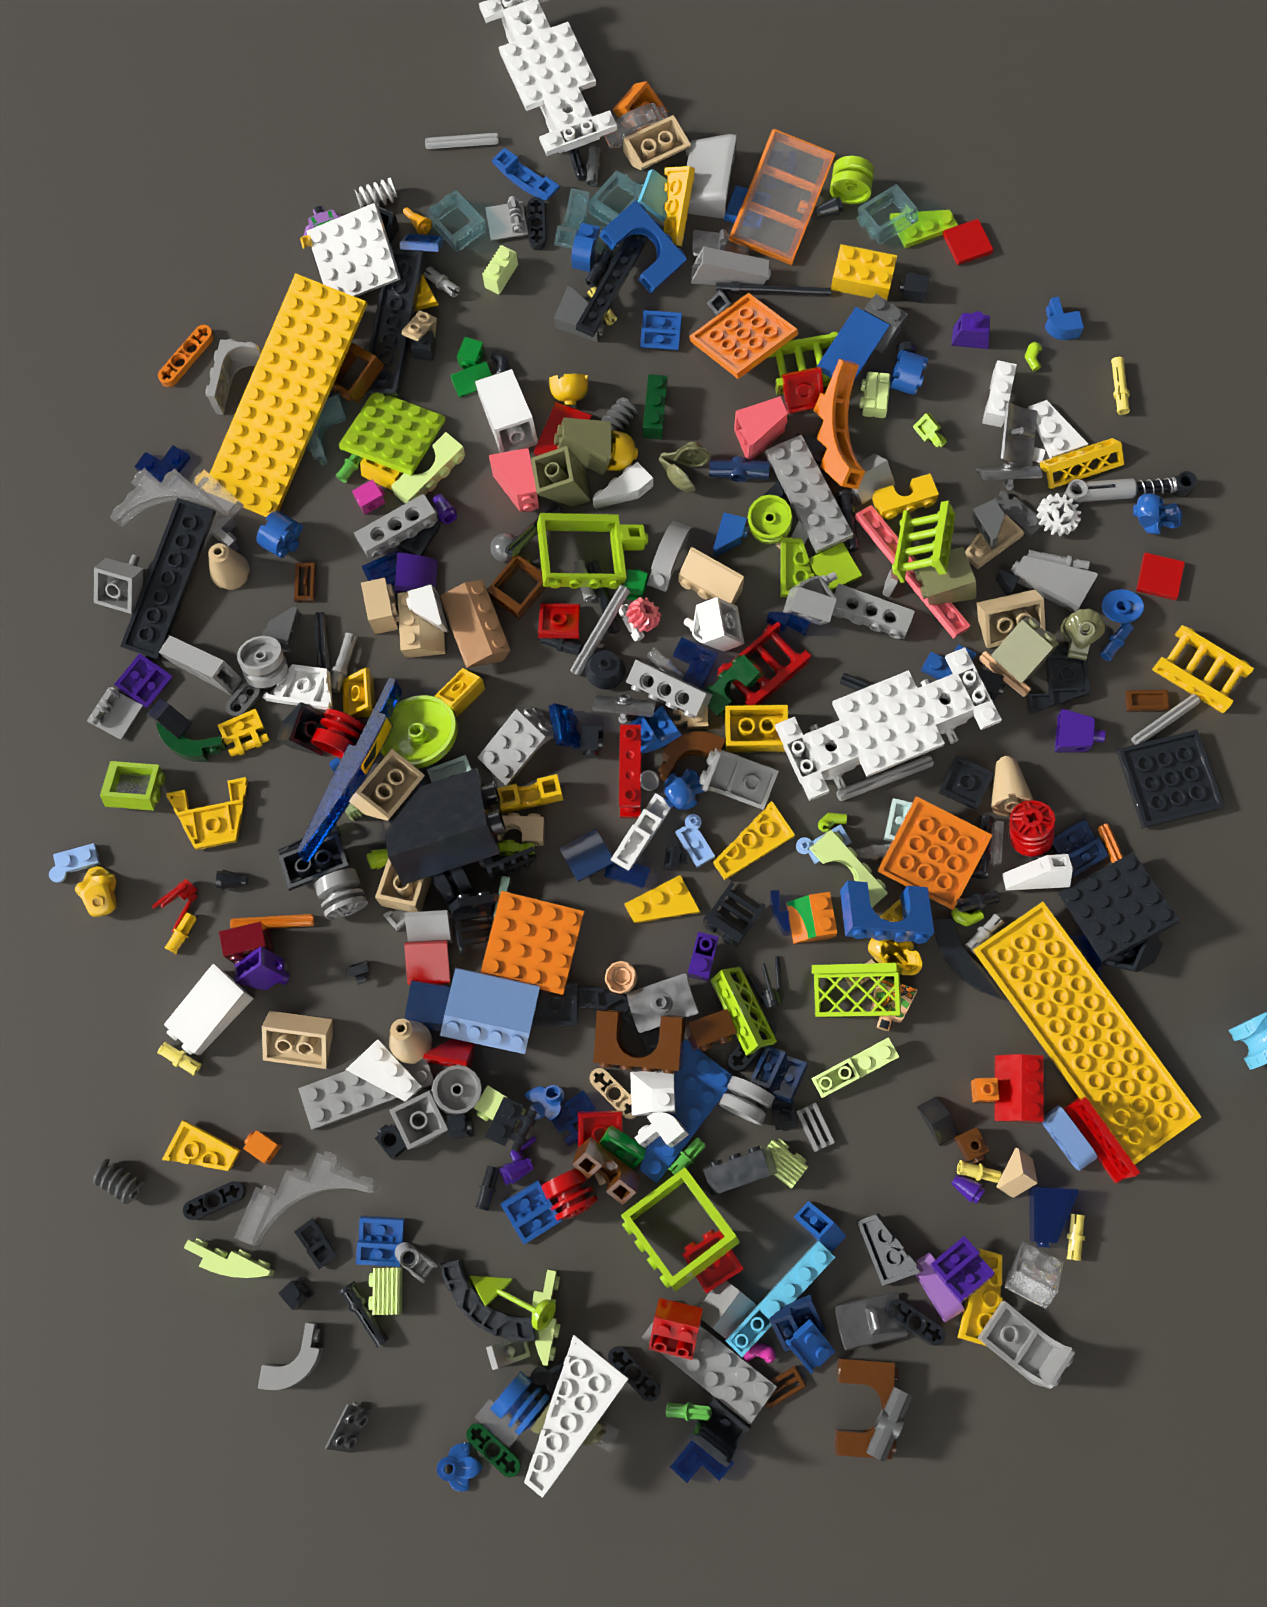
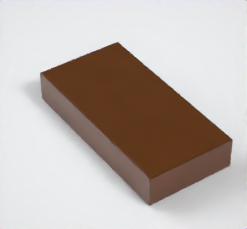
M1127 690L1125 692L1126 712H1164L1170 709L1168 690Z

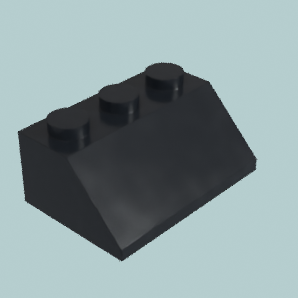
M338 833L278 856L289 891L350 866L345 846Z

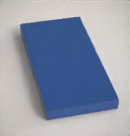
M855 307L817 367H821L822 373L832 378L839 358L856 362L859 367L854 379L855 381L890 325Z

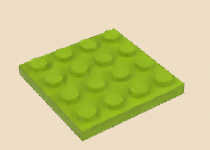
M382 393L371 394L339 443V447L341 450L412 476L443 426L445 416L392 396H384Z

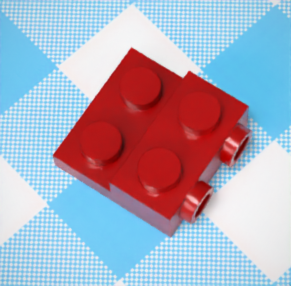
M712 1229L702 1236L704 1240L699 1244L693 1241L683 1248L685 1253L682 1256L688 1265L724 1238L720 1230L715 1232ZM731 1249L699 1273L696 1278L707 1294L742 1271L743 1267Z

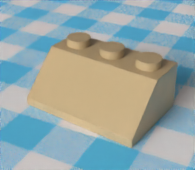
M674 115L623 138V152L631 165L639 170H643L691 147V143Z
M691 547L680 570L679 582L685 589L696 591L703 599L711 600L718 597L734 605L743 591L744 576Z
M1036 590L977 602L978 622L987 648L1000 646L1019 622L1027 616L1035 618L1040 623V627L1046 631L1044 598Z
M408 592L397 593L400 650L406 658L446 654L444 631L416 615L413 610H409L406 598H409Z
M391 749L355 792L349 802L365 815L388 821L425 775Z
M269 1011L262 1025L263 1061L326 1069L333 1037V1019Z

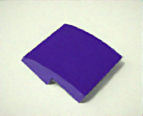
M397 553L395 593H404L428 585H432L436 590L438 560L420 555Z
M139 653L115 682L114 686L145 708H148L172 679V676Z
M965 1236L931 1263L936 1274L960 1303L964 1302L995 1274L979 1256V1251Z

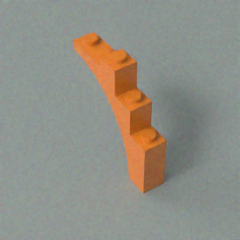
M839 358L826 393H820L813 410L824 420L817 439L827 447L820 467L842 487L858 490L866 471L858 463L853 453L848 428V410L852 386L859 365L856 362Z

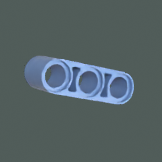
M1059 1105L1044 1115L1043 1126L1078 1171L1098 1158L1093 1148Z

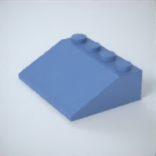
M455 968L440 1036L525 1054L540 986Z

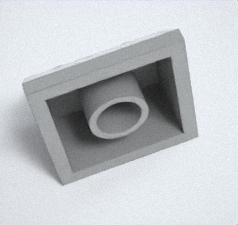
M448 910L404 913L408 942L448 940V944L453 943L452 917Z

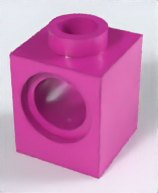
M373 479L352 491L355 500L364 514L385 504L383 496L386 494L381 485H376Z

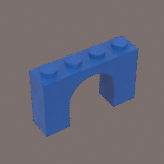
M635 200L603 228L599 236L611 250L633 234L644 235L654 243L657 251L656 261L638 279L651 294L683 266L687 258L685 253L675 246L672 238L661 230L659 223L648 215L646 208Z
M847 880L840 890L845 936L854 937L855 939L873 938L877 941L886 939L894 940L895 942L912 941L922 944L926 943L934 934L928 887L907 886L900 895L903 918L899 922L886 921L874 912L870 904L868 882Z

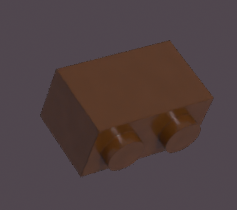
M728 1009L694 1020L685 1025V1032L693 1051L698 1049L701 1052L713 1048L712 1044L717 1042L720 1045L732 1041L731 1037L737 1033Z

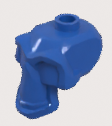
M1148 493L1138 498L1137 504H1134L1133 514L1134 517L1137 516L1139 524L1143 526L1146 533L1160 534L1162 526L1173 529L1182 525L1183 514L1176 503L1163 505L1164 500L1162 497Z
M686 769L681 777H677L675 773H672L666 779L663 793L666 797L663 800L670 808L674 806L677 810H688L698 804V801L695 800V795L704 792V790H702L699 782L700 777L697 775V772Z

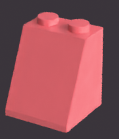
M781 396L736 411L734 431L748 461H753L785 432L789 409L787 404L783 403Z
M525 448L489 455L493 477L520 512H532L538 509V496L529 449Z

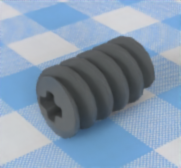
M622 397L616 401V404L611 407V410L602 418V421H611V431L619 430L623 432L625 430L623 425H629L627 419L634 420L633 414L638 415L639 411L630 400Z
M105 1159L98 1167L93 1183L96 1186H100L102 1190H107L110 1195L115 1194V1198L117 1200L122 1199V1203L129 1204L140 1194L144 1187V1182L142 1181L139 1185H136L137 1177L130 1181V1172L122 1176L124 1168L121 1167L115 1171L117 1164L113 1163L108 1167L110 1159Z

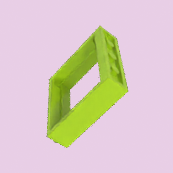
M540 513L537 521L543 587H570L573 589L579 587H590L592 589L609 587L617 589L620 585H624L627 577L619 515ZM546 531L610 532L615 574L550 573Z
M685 1167L621 1215L625 1221L622 1226L629 1235L634 1233L637 1238L634 1242L641 1252L646 1250L650 1256L647 1261L654 1271L657 1268L661 1271L663 1275L659 1278L666 1288L671 1286L675 1292L740 1243L735 1233ZM685 1183L724 1235V1238L676 1275L672 1276L633 1221Z

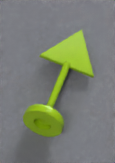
M469 1276L485 1307L497 1295H501L533 1312L531 1322L536 1330L543 1331L552 1321L556 1305L550 1299H545L537 1307H534L504 1291L513 1281L512 1278Z

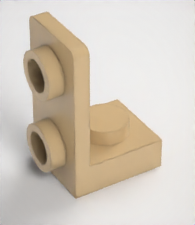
M419 311L402 329V335L419 341L427 331L434 333L435 337L437 318Z

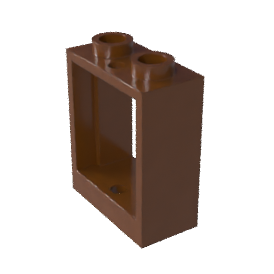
M351 342L331 391L334 393L339 391L341 393L340 396L348 402L353 400L359 403L385 365L375 355ZM356 358L367 363V366L351 389L348 390L339 383Z
M516 554L487 588L490 599L520 620L546 589V587H543L542 569L535 568L528 558L524 556L521 558ZM518 569H521L539 582L521 605L501 591Z

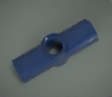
M741 456L733 457L731 460L710 459L709 477L730 478L734 482H745L747 479L768 480L769 461H748L747 458Z

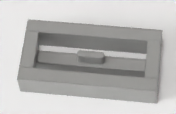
M816 1103L796 1111L814 1152L835 1143ZM812 1109L814 1110L818 1118V1121L827 1137V1142L824 1141L820 1133V1130L812 1116V1113L810 1111ZM806 1112L821 1145H816L802 1115Z

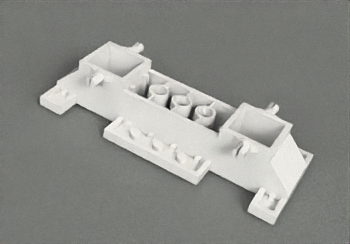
M487 0L479 3V8L486 23L499 18L502 19L509 43L500 46L499 52L526 111L540 106L544 114L549 133L539 136V140L547 156L599 140L600 136L617 130V124L610 110L592 117L580 91L596 86V80L569 22L550 27L540 6V3L548 0Z
M966 648L946 655L945 659L953 673L952 675L932 683L929 682V679L923 680L921 682L922 687L917 688L908 670L832 702L839 721L818 728L817 724H815L814 727H809L811 732L803 735L795 717L775 724L785 752L809 801L829 793L825 780H834L838 790L846 787L841 776L861 764L866 776L869 777L942 747L945 743L940 734L946 733L950 744L957 742L959 739L954 729L966 723L973 716L981 730L1000 723L1002 719ZM944 698L949 704L944 705L939 699ZM833 745L836 750L830 752L826 750L825 746Z

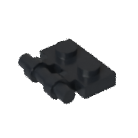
M503 1097L485 1138L505 1147L508 1140L511 1139L514 1141L511 1150L519 1153L522 1145L525 1146L527 1142L526 1136L530 1128L536 1122L534 1119L537 1112L529 1109L527 1115L524 1116L521 1114L524 1108L523 1105ZM517 1121H520L523 1124L518 1135L512 1133Z

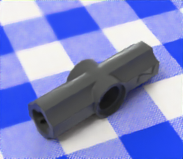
M893 1387L885 1408L881 1410L874 1427L876 1430L867 1447V1454L883 1462L886 1461L894 1440L898 1438L903 1428V1418L913 1396Z

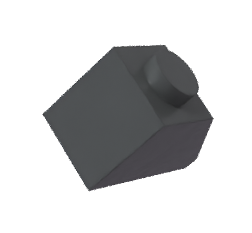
M995 499L973 508L972 514L973 522L991 550L996 547L1005 516L1003 506L998 505Z
M292 607L268 621L267 628L263 629L262 636H270L277 639L282 650L291 652L301 617L298 608Z

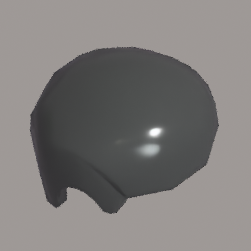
M501 533L494 537L490 544V549L496 561L507 563L513 559V557L505 553V548L516 538L515 535Z

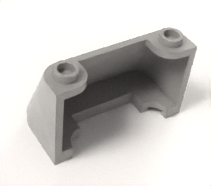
M726 134L691 141V147L686 149V156H688L687 166L694 167L695 173L687 214L724 219L732 166L736 156L737 135Z

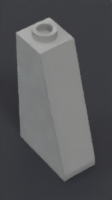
M703 246L692 265L691 283L716 285V283L732 284V282H740V284L764 285L771 276V268H769V260Z
M1023 556L1021 562L1016 561L1011 569L1014 573L1013 575L1019 578L1018 584L1029 590H1036L1042 597L1072 613L1078 610L1098 576L1095 572L1028 556Z
M172 636L168 637L159 651L169 662L229 695L234 693L242 680L224 660Z

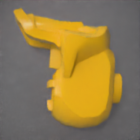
M92 867L87 871L84 880L75 887L76 893L82 898L89 914L93 917L106 916L116 909L117 902L114 893L116 887L115 875L110 874L102 867Z
M871 938L868 944V951L878 963H901L900 974L916 975L922 968L920 954L918 951H912L914 944L911 941L895 942L894 940L886 939L877 941Z

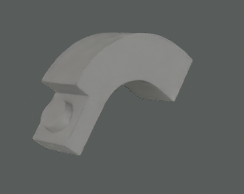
M676 521L669 525L656 552L648 586L664 592L668 590L680 553L687 545L692 527Z
M305 1323L301 1350L293 1362L285 1366L262 1365L258 1389H284L300 1383L312 1373L323 1352L322 1347H315V1343L319 1342L321 1329H318L319 1323Z

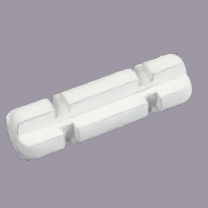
M622 605L618 612L621 617H624L622 619L628 631L632 632L633 640L635 642L644 638L643 631L640 632L637 627L633 628L634 625L628 622L629 618L626 616L629 605Z

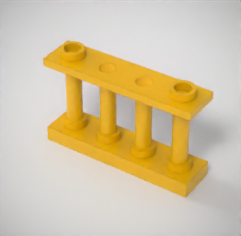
M1182 625L1175 633V636L1180 638L1168 658L1164 659L1161 657L1152 670L1190 694H1196L1200 700L1224 713L1233 703V700L1228 695L1240 676L1246 678L1254 668L1249 666V663L1245 660L1236 658L1201 637L1192 628ZM1188 643L1198 650L1186 669H1181L1175 665V661ZM1204 654L1216 661L1205 678L1199 680L1192 673ZM1222 665L1231 669L1233 673L1223 689L1217 691L1210 684Z

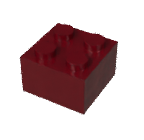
M261 921L218 931L223 957L232 963H238L260 946L275 954L270 929Z

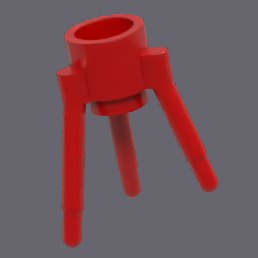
M185 879L176 888L153 904L152 908L155 909L159 905H161V908H164L177 896L184 901L188 898L189 900L173 929H177L192 902L197 898L194 893L198 889Z

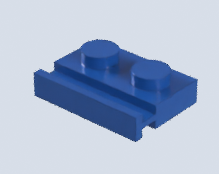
M810 1319L793 1334L794 1337L785 1341L811 1374L817 1365L820 1367L835 1353V1350Z

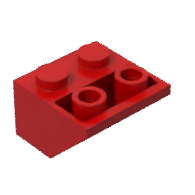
M659 1298L648 1350L692 1360L703 1308Z

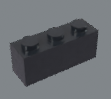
M756 1146L748 1149L749 1154L742 1156L740 1152L729 1156L730 1161L725 1163L722 1162V1159L710 1163L711 1168L703 1171L711 1195L721 1194L777 1174L770 1148L761 1149V1146Z

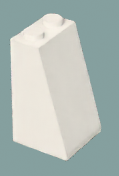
M512 369L475 381L478 395L500 453L537 445L538 439L533 418Z
M213 964L165 1022L164 1025L169 1029L167 1034L175 1041L179 1039L184 1044L181 1047L190 1055L194 1053L200 1056L254 998L239 984L235 983L224 970Z

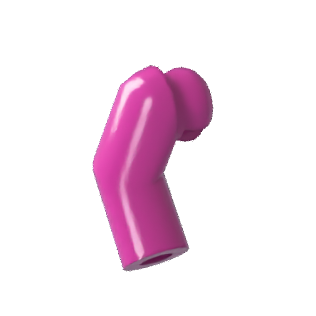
M762 1343L754 1344L743 1356L746 1362L757 1356L765 1359L767 1363L773 1362L776 1358L774 1349Z

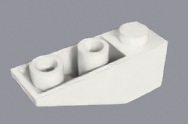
M638 462L633 466L629 465L621 476L613 478L604 490L601 489L595 493L593 507L597 509L639 499L653 487V477Z
M1068 854L1046 855L1007 871L1002 876L1006 890L1070 887L1073 868Z

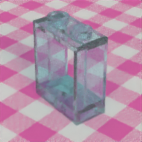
M617 170L588 202L589 213L606 225L619 215L602 203L611 191L618 185L634 196L621 211L623 212L635 200L638 202L643 188L641 184H636L626 174H621Z
M897 184L858 207L859 216L857 220L861 227H865L871 239H875L879 244L918 221L917 207ZM894 203L901 211V214L879 227L871 215Z
M457 190L447 194L443 200L432 205L427 211L428 218L432 221V226L456 252H459L486 232L484 218ZM458 207L471 222L452 235L439 220Z

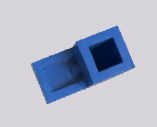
M581 223L573 243L572 268L587 272L591 271L595 259V245L600 227Z
M1059 297L1051 298L1049 305L1046 307V315L1048 317L1045 324L1046 331L1052 337L1059 340L1079 338L1084 329L1079 311L1064 313Z

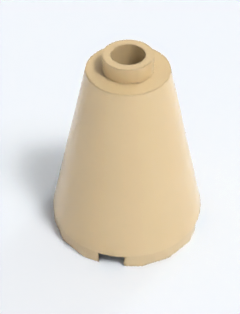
M221 543L215 544L209 549L210 577L217 587L234 590L246 583L250 567L244 556Z
M1004 756L996 762L991 807L993 813L997 815L1010 816L1009 812L1016 805L1034 799L1017 760L1011 756Z
M398 1019L392 1024L390 1029L389 1048L392 1055L398 1061L405 1064H414L423 1059L424 1053L431 1050L432 1037L428 1028L422 1023Z

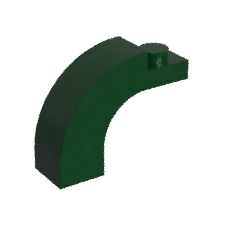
M156 723L158 733L163 742L173 753L185 760L207 762L208 753L215 755L223 750H227L226 743L221 736L203 740H190L183 734L178 739Z

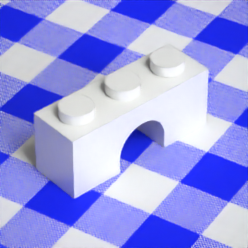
M997 360L992 374L991 390L985 408L983 424L1002 427L1005 420L1006 403L1010 400L1017 364Z

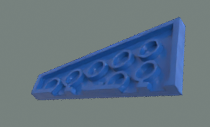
M684 1039L682 1069L674 1074L676 1114L670 1115L683 1125L689 1135L673 1148L669 1147L661 1136L647 1146L645 1157L639 1170L656 1184L722 1098L723 1094L728 1090L727 1086L732 1078L730 1073L699 1049L693 1051L686 1039Z

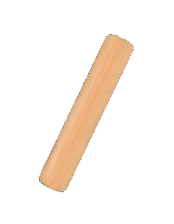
M988 651L983 652L979 657V661L992 672L1003 675V681L1022 697H1025L1031 691L1029 685L1025 682L1020 683L994 660Z

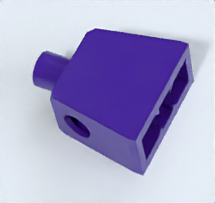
M976 311L973 314L963 313L953 327L951 346L988 349L990 316L983 315L980 311Z
M1062 709L1057 715L1055 752H1087L1093 746V741L1104 742L1105 730L1094 729L1095 719L1093 717Z
M261 946L235 964V983L268 990L276 983L285 985L289 980V973L285 972L284 959Z

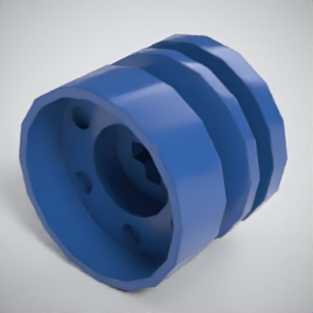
M521 1371L490 1408L500 1419L510 1413L512 1415L508 1423L510 1428L518 1420L521 1424L515 1431L517 1435H520L533 1425L544 1411L550 1398L545 1394L538 1401L535 1397L541 1391L539 1387L530 1394L527 1390L532 1381Z

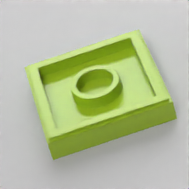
M843 542L809 558V565L815 576H826L835 572L837 579L829 583L828 586L832 592L836 590L838 583L848 585L862 577Z

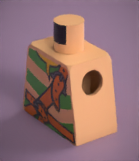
M884 979L881 982L888 991L895 985L894 981ZM900 984L901 1015L880 1016L877 1028L889 1031L892 1021L900 1023L909 1009L917 989ZM877 986L874 989L873 997L880 1002L887 993ZM889 996L881 1005L887 1011H896L895 1001ZM873 1001L871 1010L876 1006Z

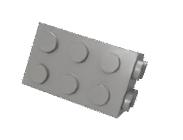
M220 339L218 350H215L214 367L210 369V384L206 386L205 391L206 397H208L216 414L224 415L234 375L244 367L256 366L262 352L256 343Z
M518 708L477 758L505 785H509L535 752L550 739L557 738L560 732L553 722L547 721L543 717V713L538 708Z
M717 747L715 751H710L706 761L709 765L707 771L703 770L699 780L702 790L713 791L764 810L778 770Z
M1005 1301L1000 1303L977 1338L1031 1383L1049 1389L1059 1384L1062 1378L1061 1374L1074 1360L1075 1350L1072 1347L1062 1345L1050 1338Z

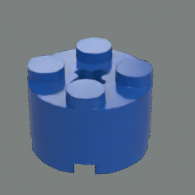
M900 350L896 359L899 361L893 367L890 388L916 395L918 387H921L924 375H921V373L926 368L928 358L909 351Z
M279 511L271 512L265 518L268 520L266 525L261 524L258 530L257 543L274 555L284 558L290 551L294 552L298 548L299 541L297 540L303 525Z

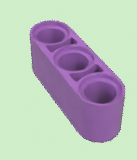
M927 1253L916 1260L924 1271L915 1275L942 1320L947 1322L963 1312L962 1304L955 1298L932 1268L931 1263L935 1261L934 1257Z

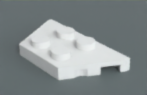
M292 664L288 669L286 677L269 694L266 692L263 698L269 702L296 706L299 702H303L316 709H332L330 672L324 668Z

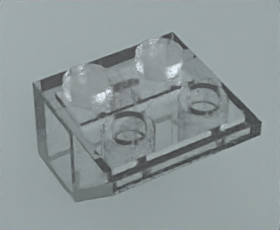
M1023 1241L1008 1272L1005 1288L1046 1309L1058 1293L1064 1262Z

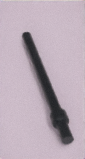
M732 282V284L716 283V291L721 289L731 292V294L751 292L831 296V288L740 284V282Z

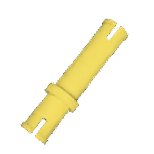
M1115 357L1111 360L1115 386L1113 395L1114 399H1116L1117 413L1125 415L1130 412L1128 401L1130 392L1126 384L1123 357Z

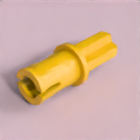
M186 913L177 929H173L175 932L164 948L177 954L184 940L189 937L187 935L197 918L190 913Z

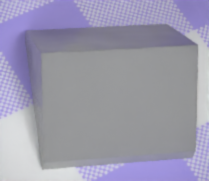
M872 454L858 462L866 472L858 490L852 488L851 490L862 505L872 499L875 490L891 485L895 486L888 461L876 454Z
M430 1091L389 1110L408 1150L428 1144L448 1131Z
M725 1281L711 1290L699 1307L703 1308L701 1319L727 1339L757 1305L737 1288Z

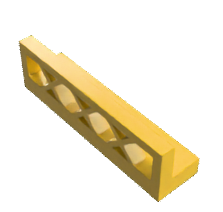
M1111 438L1041 461L1040 469L1047 473L1050 489L1059 487L1075 479H1083L1124 465L1122 444L1120 441ZM1116 452L1117 461L1113 463L1107 462L1106 460L1110 454ZM1093 459L1101 460L1096 468L1090 469L1088 467ZM1079 464L1082 466L1078 474H1070L1075 465ZM1060 470L1064 472L1060 480L1054 482L1053 472Z

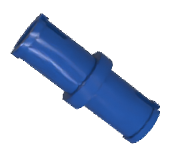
M1122 623L1116 633L1110 636L1109 642L1101 651L1100 656L1107 661H1111L1118 649L1124 646V641L1133 631L1134 627L1130 623Z

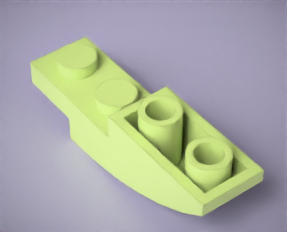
M888 1037L811 1079L823 1098L899 1058V1055Z
M199 1238L188 1240L184 1247L203 1258L199 1267L220 1275L255 1278L271 1276L275 1272L270 1269L271 1264L261 1259L256 1262L250 1259V1253L241 1249L238 1252L231 1251L230 1255L226 1257L227 1252L216 1248L214 1251L207 1247L208 1242Z
M547 1270L543 1292L534 1291L532 1306L537 1307L545 1299H550L556 1304V1300L552 1299L554 1290H558L560 1283L557 1271ZM553 1318L546 1329L538 1331L539 1340L535 1341L542 1364L546 1366L549 1365V1361H554L556 1347H552L554 1337L558 1338L560 1324H557V1318Z

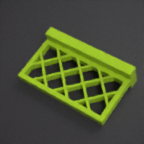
M901 963L812 965L815 990V1017L901 1015ZM876 976H882L879 980L875 978ZM886 976H894L895 985L890 991L881 984ZM833 977H839V979L835 981ZM844 977H848L855 983L847 992L839 985ZM865 977H870L875 982L869 991L859 984ZM820 978H828L833 983L827 992L820 987ZM856 986L865 993L859 1002L849 995ZM877 986L887 993L880 1002L871 995ZM835 987L844 994L837 1003L829 996ZM890 996L895 1001L896 1011H887L881 1004ZM846 997L855 1004L850 1012H845L839 1006ZM867 997L876 1004L871 1011H866L861 1006ZM825 998L834 1005L829 1012H821V1002ZM857 1008H859L862 1012H854V1011H855Z

